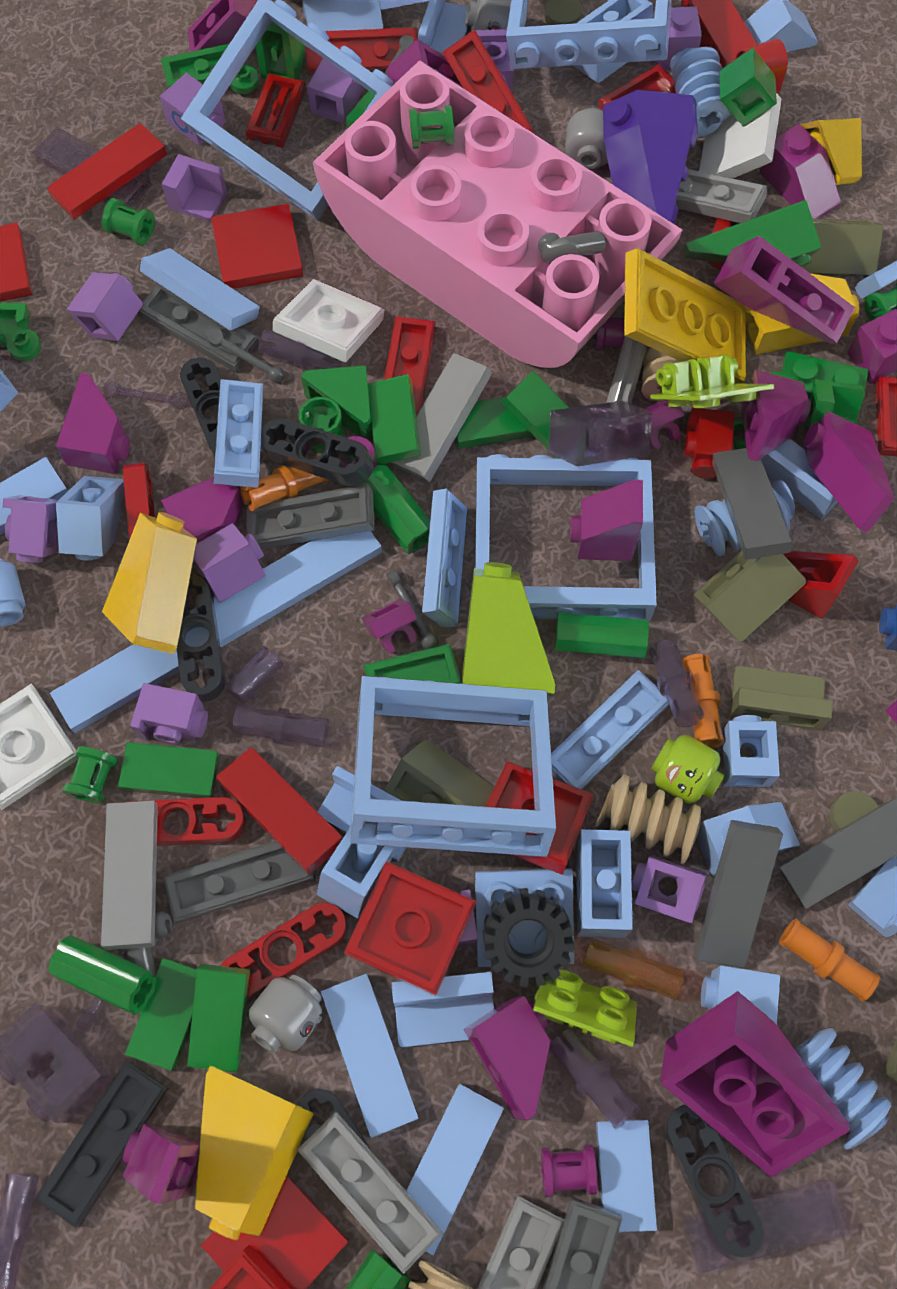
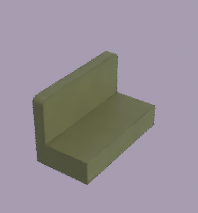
M813 218L822 248L810 256L812 263L803 266V269L809 273L872 275L877 272L884 225L874 220Z
M741 550L703 585L694 596L719 620L736 640L742 642L806 584V579L784 554L745 560Z
M736 666L733 673L730 718L742 715H756L761 717V721H775L776 725L821 731L832 719L833 701L824 699L825 680L822 677Z
M423 740L401 758L384 791L402 801L485 807L494 786L430 741Z

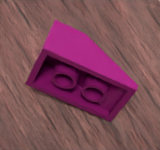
M739 991L666 1040L660 1083L770 1177L777 1175L849 1132V1122L775 1022Z

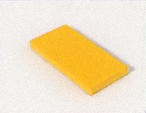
M639 248L627 252L625 255L624 335L681 362L727 354L730 358H735L738 363V371L734 375V382H745V306L734 298Z

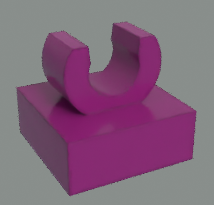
M667 400L626 417L632 433L645 432V444L650 449H658L661 445L657 435L661 428L666 431L670 441L680 439L679 427L672 421L684 416L681 406L668 407Z
M399 599L361 618L368 633L376 639L380 638L382 647L391 654L396 652L391 642V637L396 631H403L408 642H416V633L408 623L417 618L410 603Z

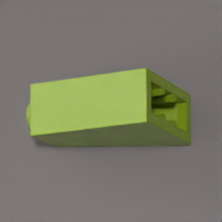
M496 562L484 563V569L474 568L462 672L463 684L542 690L554 694L555 681L519 572H511V565Z

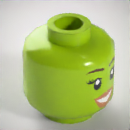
M686 734L679 736L676 740L669 737L651 767V770L656 772V786L675 798H682L683 802L689 805L697 802L702 795L711 799L724 778V774L717 771L720 764L719 753Z

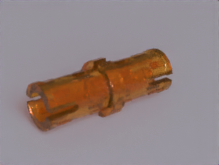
M591 937L582 967L623 981V986L633 989L635 985L659 993L672 1000H677L684 981V969L644 956V951L634 948L632 952Z

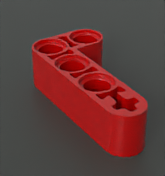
M731 0L681 1V7L697 6L702 34L699 48H714L719 54L722 69L751 48H754L774 73L776 93L779 95L788 66L787 51L780 39L775 38L757 44Z

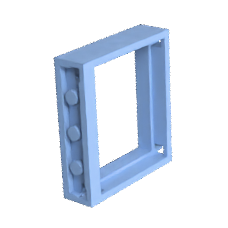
M258 0L181 117V120L193 133L318 221L328 207L318 182L312 191L308 190L208 117L271 22L278 25L373 93L375 97L365 112L394 85V82L380 70L375 69L372 73L360 65L362 62L361 58L348 47L343 45L339 50L328 42L329 36L316 24L309 22L306 26L295 18L296 12L284 1Z
M529 0L511 1L506 33L511 69L667 60L672 0H656L655 17L652 19L525 27ZM660 43V49H659V50H651V49H658V44Z
M502 454L491 455L487 458L477 457L475 568L484 569V563L489 562L490 484L617 486L631 480H643V525L638 538L639 588L524 586L534 619H557V613L560 612L651 621L657 606L651 460H638L631 456L620 457L616 460L595 459L591 456H577L573 459H553L547 455H536L531 458H509Z
M362 676L358 706L350 843L548 856L556 830L547 691ZM374 714L530 726L535 810L370 799ZM363 821L377 822V824H367L363 823ZM526 833H536V835H526Z

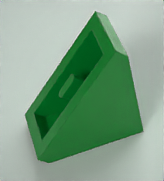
M273 22L270 23L256 44L261 78L267 79L269 74L300 80L305 45Z
M366 365L306 370L301 375L304 396L308 400L314 397L332 399L341 410L343 426L355 435L363 437L368 441L373 438Z

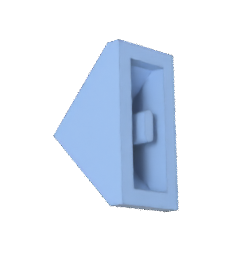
M769 0L744 21L757 44L778 38L783 42L786 51L790 52L816 46L818 43L805 14L789 0Z

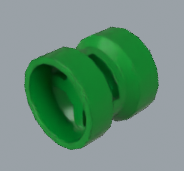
M314 397L307 400L301 406L299 423L344 437L341 410L332 399ZM315 445L310 450L316 453H323L326 446Z

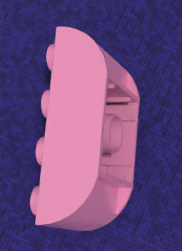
M420 60L313 161L317 181L334 215L350 237L374 262L512 358L537 367L553 368L568 363L625 301V255L627 252L639 248L662 260L676 245L682 233V229ZM445 105H451L455 145L448 146L446 142L420 144L419 149H413L409 109L415 108L417 112L443 110ZM442 125L424 126L422 129L440 128ZM601 231L605 237L606 247L602 253L589 256L567 254L556 258L551 264L541 258L542 253L538 249L539 239L549 232H554L562 238Z

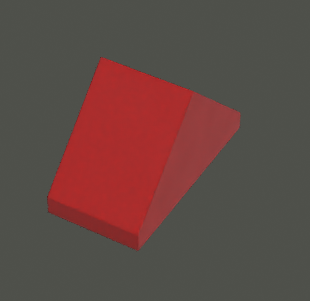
M802 551L784 553V556L806 579V584L788 600L822 619L839 596L856 567L858 559L855 555Z

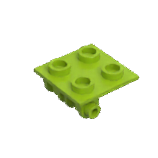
M727 354L715 357L698 358L697 360L690 359L682 362L665 363L656 372V380L662 386V393L651 394L650 398L668 400V407L693 405V408H707L719 406L720 400L730 399V402L757 399V391L774 389V384L735 383L734 375L738 371L737 360L730 358Z
M559 969L560 976L554 980L550 974L544 977L545 985L539 986L533 1011L542 1013L546 1019L563 1025L566 1022L569 1028H573V1026L582 1028V1033L587 1034L590 1031L592 1036L612 1044L618 1041L633 1047L637 1001L630 999L627 993L611 986L599 988L585 983L579 975L565 969Z

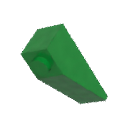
M806 199L690 241L685 244L682 253L686 259L725 263L733 248L760 236L799 266L803 267L812 263L810 256L814 255L822 247Z

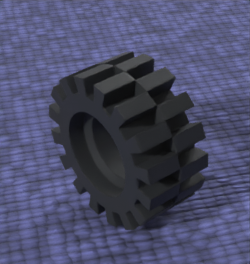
M528 888L519 889L520 894L513 896L510 891L503 895V902L499 903L496 900L491 905L490 915L486 914L483 940L487 960L490 959L491 968L497 974L501 971L503 980L512 983L513 978H516L521 987H528V980H536L537 986L545 985L544 977L550 974L554 980L560 976L559 967L562 965L567 968L571 961L569 952H574V941L572 938L574 934L565 909L560 907L559 901L553 896L550 899L547 898L544 891L536 889L535 894H529ZM524 920H533L540 923L547 931V939L544 946L531 954L516 951L509 943V934L517 923Z

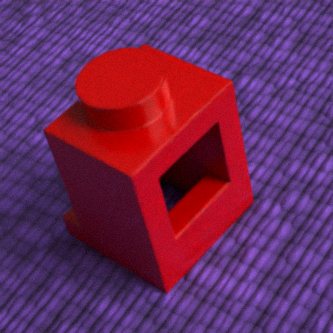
M691 408L685 426L684 456L691 457L690 472L696 477L704 479L716 477L712 465L713 453L732 450L735 412Z

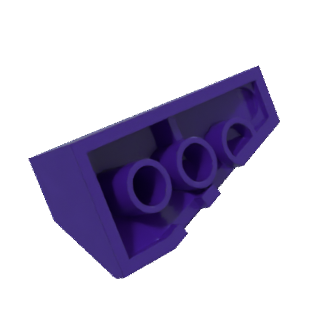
M636 90L603 105L604 142L612 184L675 224L679 208L675 201L680 182L686 181L688 168L685 166L689 147L695 146L698 135L696 99L693 95Z

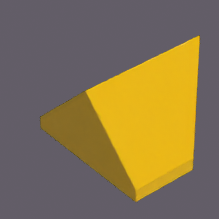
M861 118L818 120L800 124L825 148L828 160L831 159L836 172L834 175L836 185L859 181L862 177Z

